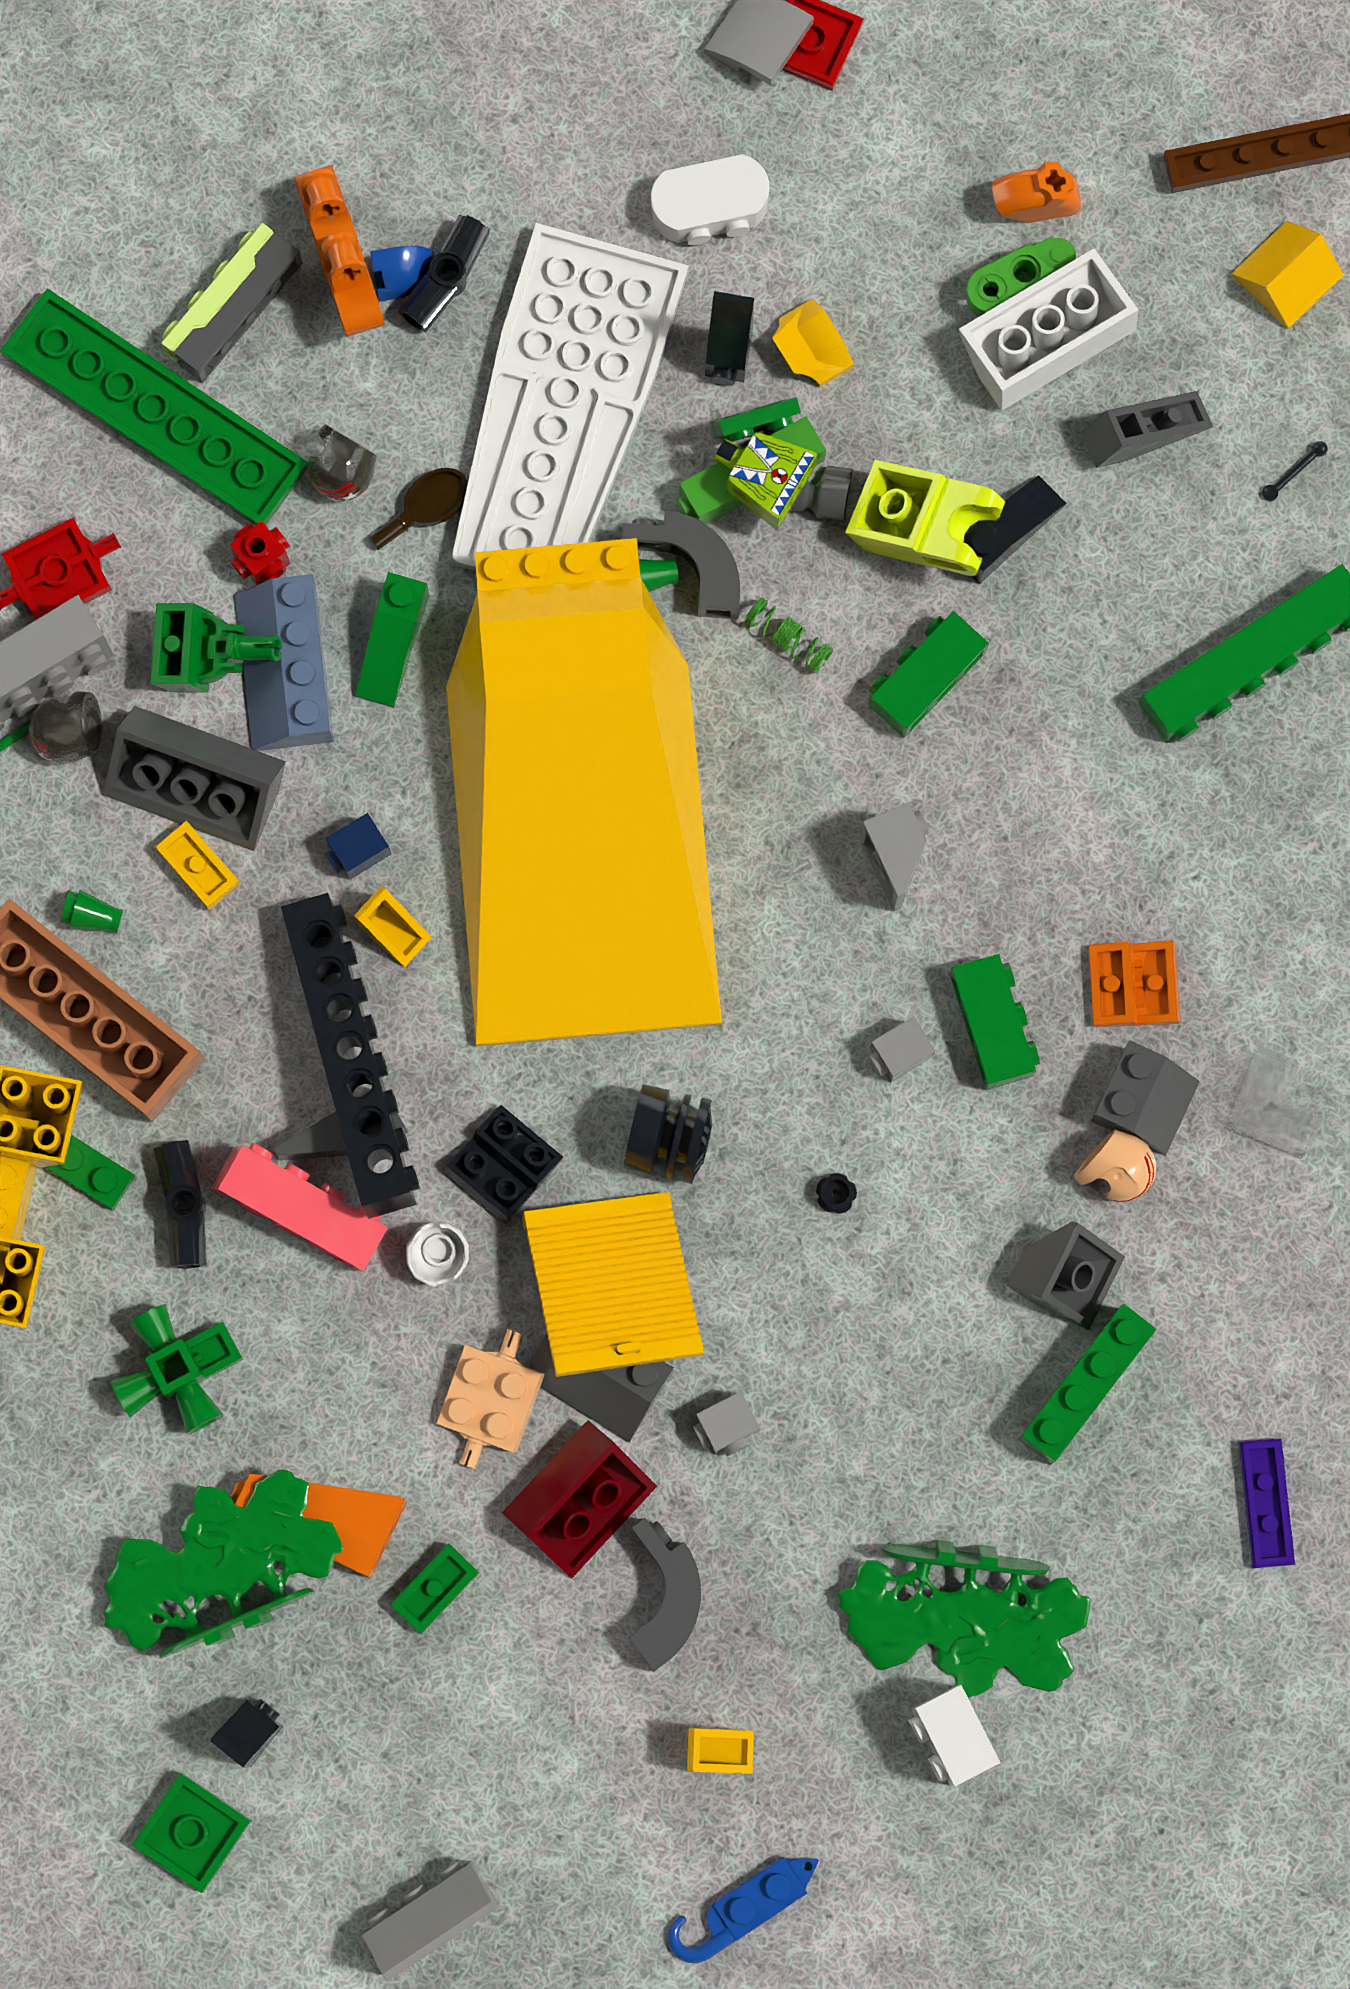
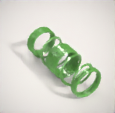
M763 597L754 604L745 618L747 625L755 627L759 624L757 622L752 625L757 614L763 612L767 606L768 600H765ZM776 606L772 607L765 615V617H768L763 628V637L765 638L772 636L774 633L765 635L766 628L776 610ZM790 616L786 617L773 635L772 643L777 645L779 649L781 648V650L787 652L791 649L789 644L792 638H796L791 656L792 658H798L802 653L794 656V651L805 628L800 623L797 624ZM819 637L815 638L807 647V649L810 647L811 649L805 666L813 674L820 671L821 666L819 667L823 660L827 661L833 652L832 647H829L827 643L823 644L808 665Z

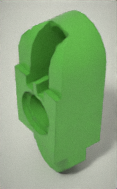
M1049 237L1035 245L1030 243L978 269L971 275L967 284L966 301L969 308L980 317L1076 259L1074 246L1063 238ZM1019 271H1026L1031 274L1033 280L1030 282H1020L1014 277V274ZM994 288L997 291V295L990 297L984 292Z

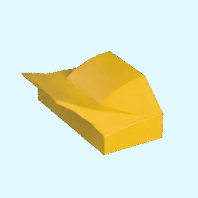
M813 298L779 318L780 326L772 336V340L794 374H803L811 377L821 387L854 368L853 360L845 342L825 310Z

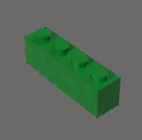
M1123 1303L1018 1440L1052 1465L1056 1462L1157 1329Z

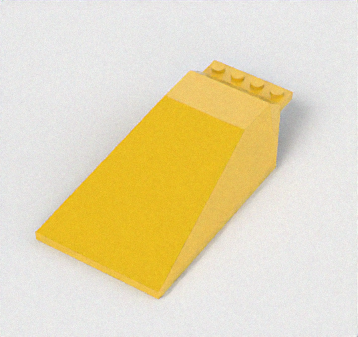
M637 538L474 552L478 592L446 685L476 1047L722 1025L689 667L640 577Z

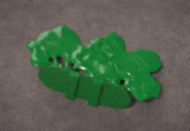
M285 1469L277 1470L262 1481L255 1483L253 1494L244 1508L236 1506L226 1490L198 1485L192 1501L194 1511L186 1516L180 1528V1534L185 1542L180 1551L175 1553L165 1549L161 1544L151 1539L127 1538L122 1541L115 1557V1567L109 1572L104 1586L110 1603L103 1611L105 1617L104 1626L105 1628L122 1630L130 1646L141 1651L152 1648L160 1639L161 1631L165 1626L179 1627L186 1630L187 1636L185 1640L162 1650L159 1654L160 1659L204 1641L206 1646L220 1644L236 1637L233 1631L234 1628L244 1625L245 1629L269 1623L274 1620L271 1612L314 1593L315 1591L308 1587L287 1595L284 1586L289 1575L302 1573L314 1578L327 1577L334 1565V1556L341 1553L344 1547L332 1522L303 1517L302 1513L308 1504V1489L310 1486L305 1480L294 1477L293 1472ZM277 1560L283 1566V1571L279 1575H276L273 1566ZM261 1581L274 1592L276 1600L244 1613L239 1600L242 1594H245L251 1588L253 1583ZM221 1595L227 1599L233 1619L206 1630L202 1628L195 1617L198 1606L207 1597ZM190 1596L194 1598L192 1609H189L185 1603ZM165 1600H170L179 1604L186 1614L185 1617L181 1618L178 1612L174 1614L173 1618L161 1608V1603ZM156 1613L163 1617L164 1622L156 1624L152 1616Z
M937 1540L936 1548L902 1544L885 1545L882 1547L885 1554L895 1559L915 1562L916 1566L908 1573L896 1577L890 1572L888 1566L878 1560H867L857 1568L853 1585L837 1593L840 1599L839 1608L849 1615L847 1632L853 1637L855 1643L864 1647L867 1658L878 1670H886L906 1663L924 1644H933L938 1649L937 1665L946 1675H953L956 1678V1686L962 1685L968 1698L980 1695L992 1688L997 1671L1004 1666L1018 1677L1023 1686L1048 1692L1055 1691L1062 1686V1680L1068 1678L1074 1672V1666L1070 1661L1067 1649L1060 1645V1640L1087 1626L1091 1601L1089 1597L1079 1594L1077 1587L1072 1584L1068 1577L1056 1578L1041 1589H1030L1022 1580V1575L1046 1574L1050 1570V1566L1045 1563L1030 1559L998 1556L994 1546L978 1545V1553L956 1551L954 1542ZM932 1564L965 1568L963 1586L956 1592L938 1590L928 1578ZM976 1570L1011 1574V1578L1001 1592H993L975 1580ZM917 1579L919 1584L916 1593L907 1601L899 1600L897 1595L906 1583L909 1586H914V1580ZM888 1581H897L896 1587L891 1591L886 1590ZM925 1585L932 1592L930 1598L922 1594ZM1018 1592L1026 1596V1605L1023 1607L1018 1605Z

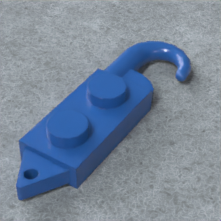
M782 1857L712 1904L708 1909L707 1920L713 1936L694 1948L684 1946L679 1939L680 1928L686 1922L685 1916H679L672 1923L668 1931V1943L671 1951L678 1959L686 1963L698 1964L710 1959L806 1895L807 1891L805 1889L819 1860L817 1858L786 1860L785 1857ZM807 1862L812 1864V1869L809 1871L804 1868Z

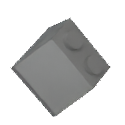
M909 802L864 821L860 835L861 843L893 911L901 909L926 842L925 834L929 833L921 812L918 810L913 813Z

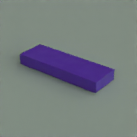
M1282 1438L1239 1442L1252 1569L1295 1565Z

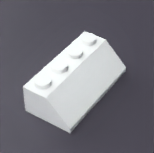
M1092 249L959 328V334L979 379L1000 409L1004 410L1136 331L1138 308L1097 251Z

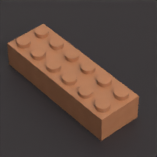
M10 898L0 908V1000L153 1122L205 1060L201 1052Z

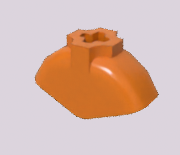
M1044 162L1037 169L1011 173L994 180L992 183L996 208L1006 218L1032 223L1072 216L1078 213L1081 208L1077 180L1071 173L1064 171L1059 162Z

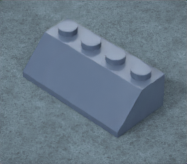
M313 574L270 579L236 594L239 624L245 628V634L240 635H278L282 643V649H274V651L281 652L279 661L248 660L246 664H243L252 748L256 751L334 742L317 589Z

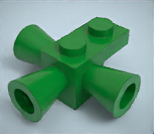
M166 1304L154 1307L130 1321L129 1325L153 1354L144 1358L150 1369L110 1381L117 1398L129 1418L161 1392L168 1399L176 1397L186 1435L197 1432L223 1417L224 1414L199 1383L244 1360L225 1323L222 1321L187 1341L182 1338L176 1341Z

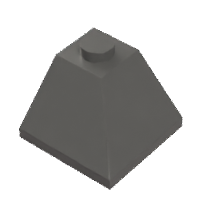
M1072 1221L1026 1247L1014 1268L1007 1286L1027 1300L1089 1330L1125 1256L1079 1223Z

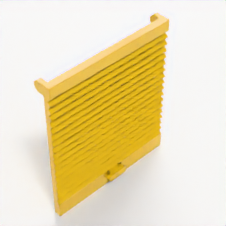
M669 1192L524 1211L522 1225L527 1232L556 1377L704 1355L705 1352L699 1333V1326L697 1325L696 1311L692 1302L689 1280L685 1270L684 1257L680 1247L679 1234L675 1224Z

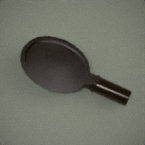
M439 468L421 476L406 493L404 498L405 512L400 516L397 515L394 520L369 537L374 547L380 550L405 531L408 532V529L413 525L423 527L434 526L453 517L463 507L468 485L465 475L454 468Z

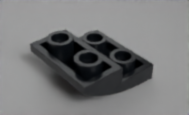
M500 1105L475 1131L472 1139L446 1165L443 1172L504 1224H507L558 1166L563 1156L504 1106Z

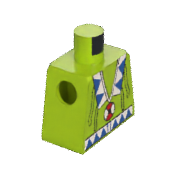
M755 432L745 449L728 439H724L716 452L714 460L732 469L727 479V490L770 526L778 530L816 467L817 454L794 444Z

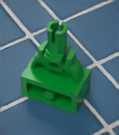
M156 603L150 684L169 692L208 693L210 683L221 680L228 673L242 672L243 666L236 663L246 664L248 660L279 661L281 652L274 651V649H282L281 639L278 635L242 636L240 634H245L244 626L241 624H228L220 617L215 616L214 612L194 603Z

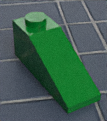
M388 572L376 608L355 697L392 708L395 707L430 596L427 583Z

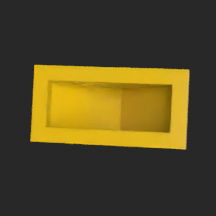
M383 886L354 915L357 926L404 967L432 938Z
M688 1728L687 1772L753 1774L754 1731Z

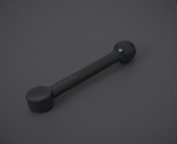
M1323 441L1314 443L1312 451L1277 483L1264 487L1262 497L1269 502L1276 500L1278 491L1317 456L1322 457L1326 455L1328 451L1327 444Z

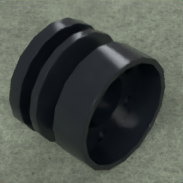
M643 1084L631 1126L623 1168L651 1174L659 1157L666 1159L665 1174L667 1179H673L676 1164L680 1162L685 1163L682 1182L693 1184L695 1175L702 1164H704L713 1126L711 1116L712 1100L701 1098L697 1115L688 1114L692 1095L685 1094L678 1110L675 1111L669 1109V1090Z

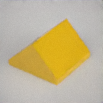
M1286 221L1231 276L1281 324L1289 329L1344 274L1321 233Z

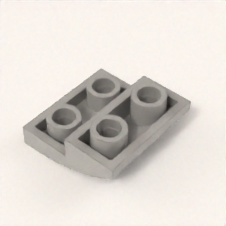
M737 0L705 47L704 52L737 72L741 67L771 86L812 26L814 17L784 0Z

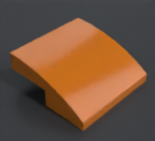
M1173 940L1137 944L1126 941L1089 945L1093 1024L1095 1027L1181 1023L1176 943Z

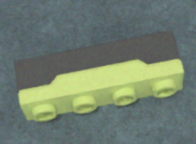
M264 223L255 232L250 230L242 238L236 255L230 262L225 260L219 265L213 275L214 281L205 292L200 290L193 296L188 304L189 311L180 321H173L163 334L161 344L165 355L175 363L177 362L180 367L201 383H204L303 264L300 251L276 232H273Z

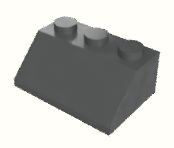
M547 1333L529 1365V1368L545 1373L540 1387L628 1442L632 1440L674 1372V1367L662 1361L556 1377Z

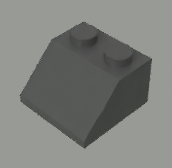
M1129 1040L1121 1053L1091 1121L1111 1131L1116 1129L1134 1135L1147 1143L1150 1149L1166 1156L1200 1081L1169 1058Z

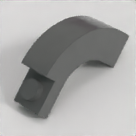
M665 510L664 526L656 525L655 521L649 519H635L632 521V524L623 523L622 539L637 538L638 550L667 552L677 555L694 569L700 585L698 617L739 618L740 579L737 565L728 546L713 529L694 517Z
M644 1518L632 1527V1531L660 1567L665 1580V1597L660 1610L653 1619L628 1638L653 1672H655L672 1659L690 1637L699 1614L701 1582L696 1562L685 1542L670 1552L666 1545L672 1539L658 1521L650 1525L647 1519Z

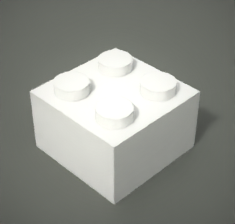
M962 1685L954 1686L911 1708L915 1717L908 1720L918 1742H928L934 1756L928 1758V1762L939 1782L947 1780L949 1786L955 1787L1001 1763Z

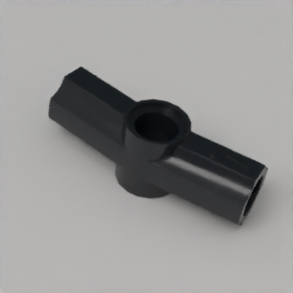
M458 215L440 253L432 259L429 271L398 308L399 314L418 331L421 330L426 333L452 299L464 291L467 277L490 234V229L482 224L480 220L469 215ZM445 270H454L458 273V276L451 281H444L438 277Z
M189 1140L162 1144L153 1150L165 1195V1206L168 1212L170 1268L192 1269L207 1266L206 1202L202 1195ZM184 1195H193L196 1198L195 1209L187 1215L178 1214L175 1208L178 1199Z

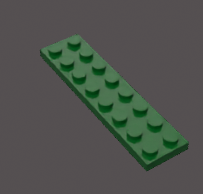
M48 288L0 350L3 357L254 525L260 521H263L265 525L268 524L308 469V462Z

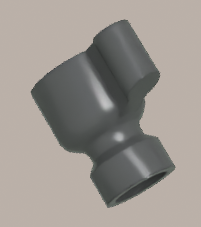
M828 465L824 475L816 485H811L807 480L790 510L804 511L808 508L813 510L815 516L820 519L843 522L853 469Z

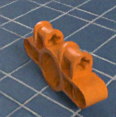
M329 165L294 176L346 337L384 326L385 322L333 166Z

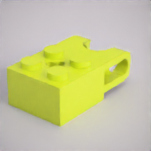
M875 460L845 533L864 551L975 576L982 558L977 557L973 549L968 544L963 543L964 535L969 527L979 520L996 521L1001 515L1005 501L988 487L949 479L939 473Z

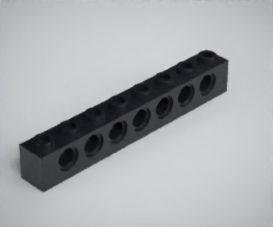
M324 893L281 906L361 1206L368 1219L417 1205L413 1191L420 1189L414 1166L406 1167L403 1153L410 1151L403 1127L396 1128L392 1115L399 1113L393 1090L385 1091L382 1077L388 1076L389 1073L382 1051L378 1053L374 1051L372 1040L378 1038V1033L372 1014L365 1016L362 1003L368 1001L362 978L355 979L351 966L357 965L358 960L352 941L344 942L341 929L348 928L342 905L334 906L329 894ZM321 937L331 938L326 946L321 948L313 947L317 939ZM332 973L341 974L336 983L331 985L323 984L324 979ZM339 1011H351L350 1016L346 1020L341 1022L333 1021L335 1014ZM349 1048H361V1052L357 1057L353 1059L343 1058L344 1053ZM363 1084L372 1085L370 1092L365 1096H353L354 1090L358 1086ZM369 1123H382L377 1133L372 1135L363 1134L364 1128ZM385 1159L393 1161L392 1166L386 1172H373L375 1165L379 1161Z

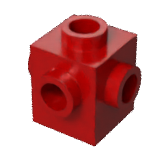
M260 521L255 526L253 524L246 525L234 535V541L230 543L234 558L230 560L231 564L244 580L250 577L256 586L270 579L279 578L286 571V567L290 565L286 549L290 547L289 543L276 527L269 530L263 521ZM265 545V549L261 553H253Z

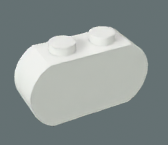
M743 154L666 170L656 179L651 192L653 223L665 238L675 243L688 242L689 245L704 244L711 239V236L724 233L728 237L744 235L750 231V228L756 227L767 212L769 179L763 167L756 160Z

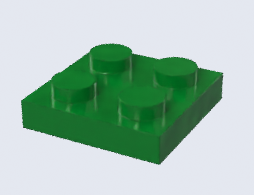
M797 397L788 398L711 421L716 437L726 436V439L734 442L753 436V427L763 424L765 431L793 424L791 416L800 414L801 410Z
M180 1773L132 1846L199 1892L204 1893L252 1820L185 1774Z

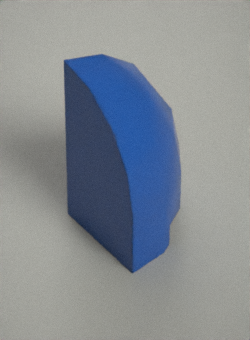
M400 246L370 251L379 302L409 296L430 269V263L435 257L432 249L422 246Z

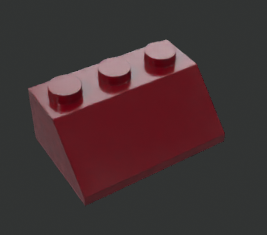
M587 1420L505 1508L502 1514L572 1579L654 1491L657 1485L609 1437Z

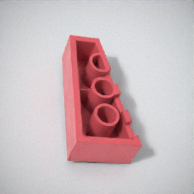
M251 1143L249 1148L241 1145L232 1149L210 1191L221 1197L223 1194L236 1200L235 1203L239 1207L262 1218L267 1217L271 1219V1223L297 1238L303 1237L308 1240L307 1243L357 1271H364L388 1228L379 1223L382 1216L368 1219L361 1204L356 1210L343 1202L346 1195L327 1184H324L319 1189L307 1182L310 1175L300 1168L288 1163L284 1169L270 1160L274 1154L255 1143Z

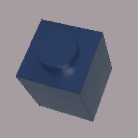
M368 813L326 838L331 850L327 851L325 856L337 874L344 870L350 880L391 855L389 845Z

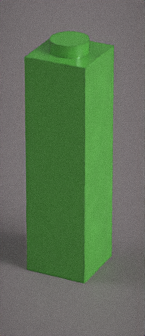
M807 416L769 435L815 452L817 454L816 466L825 461L826 449ZM718 462L679 483V495L681 497L676 499L681 513L707 524L743 505L742 502L727 490V479L732 469Z

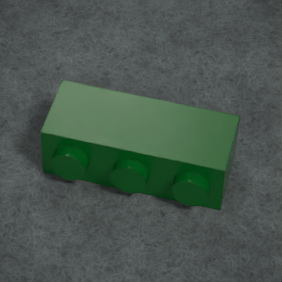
M954 611L946 619H943L941 616L937 617L924 632L927 636L925 641L918 648L913 644L909 646L897 660L900 667L890 677L884 673L869 689L873 694L870 697L869 707L903 738L921 722L987 652L989 642Z
M1000 954L952 967L949 975L985 1090L1033 1077L1036 1072L1035 1065L1040 1064V1059L1034 1041L1027 1042L1023 1026L1028 1025L1021 1001L1015 1003L1010 988L1015 986V979L1010 964H1002Z

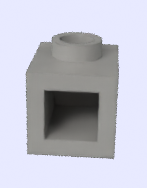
M741 1391L697 1413L696 1418L699 1424L693 1426L703 1449L711 1446L715 1454L724 1450L726 1456H730L747 1447L749 1444L746 1438L760 1431V1426Z

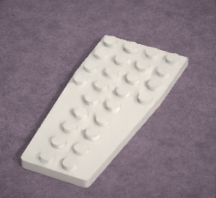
M539 223L535 224L500 336L452 553L453 561L458 567L476 571L474 552L590 542L655 382L688 275L689 265Z

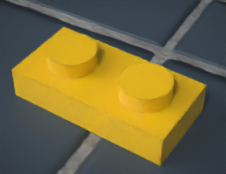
M187 821L155 847L209 910L240 885L239 880Z

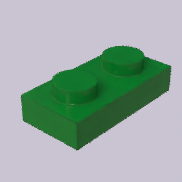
M73 1135L70 1138L65 1164L44 1167L113 1211L136 1177L135 1174Z
M448 1543L390 1605L422 1635L478 1576L479 1572Z

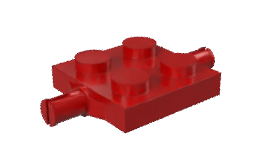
M73 517L2 553L1 555L10 570L13 585L0 591V610L21 599L31 609L37 620L77 595L86 604L111 591L112 589L102 572L100 558L122 548L114 532L92 544L82 534Z

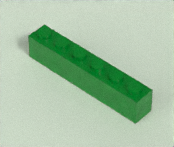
M1342 563L1145 692L1138 704L1164 741L1167 743L1174 737H1177L1179 742L1185 740L1200 728L1197 722L1210 715L1213 720L1220 717L1232 708L1233 705L1230 701L1241 693L1246 698L1252 696L1266 685L1263 680L1275 671L1279 676L1287 673L1299 663L1296 657L1308 649L1312 654L1319 652L1332 642L1330 635L1340 628H1343L1345 633L1349 632L1350 573Z

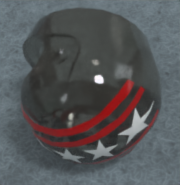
M324 424L318 431V435L324 441V449L319 456H309L307 468L309 479L313 487L327 499L342 502L352 500L368 489L374 476L377 455Z
M76 691L64 705H61L57 699H51L43 703L35 711L29 724V737L34 750L51 763L60 765L76 763L95 754L101 743V711L95 695L91 692ZM83 705L85 707L87 717V724L84 731L82 729Z

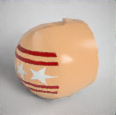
M1114 1129L1085 1159L1074 1174V1178L1081 1186L1098 1178L1105 1179L1111 1185L1105 1195L1106 1199L1115 1202H1130L1140 1198L1151 1188L1156 1177V1161L1147 1143L1134 1135Z

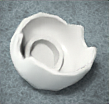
M444 1221L430 1222L422 1225L414 1231L406 1244L407 1266L414 1278L429 1286L436 1287L437 1285L457 1279L469 1261V1244L461 1230ZM432 1258L444 1259L445 1261H436Z

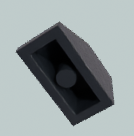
M262 1699L257 1704L251 1700H246L214 1734L210 1741L243 1768L252 1767L283 1728L276 1721L280 1713Z

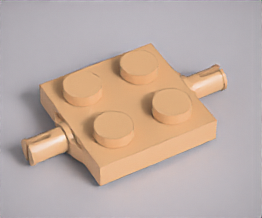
M511 1329L506 1330L507 1332L499 1352H486L470 1345L464 1346L437 1424L457 1431L462 1437L467 1439L459 1463L476 1469L483 1446H496L512 1453H517L545 1373L526 1367L520 1360L515 1358L524 1334Z

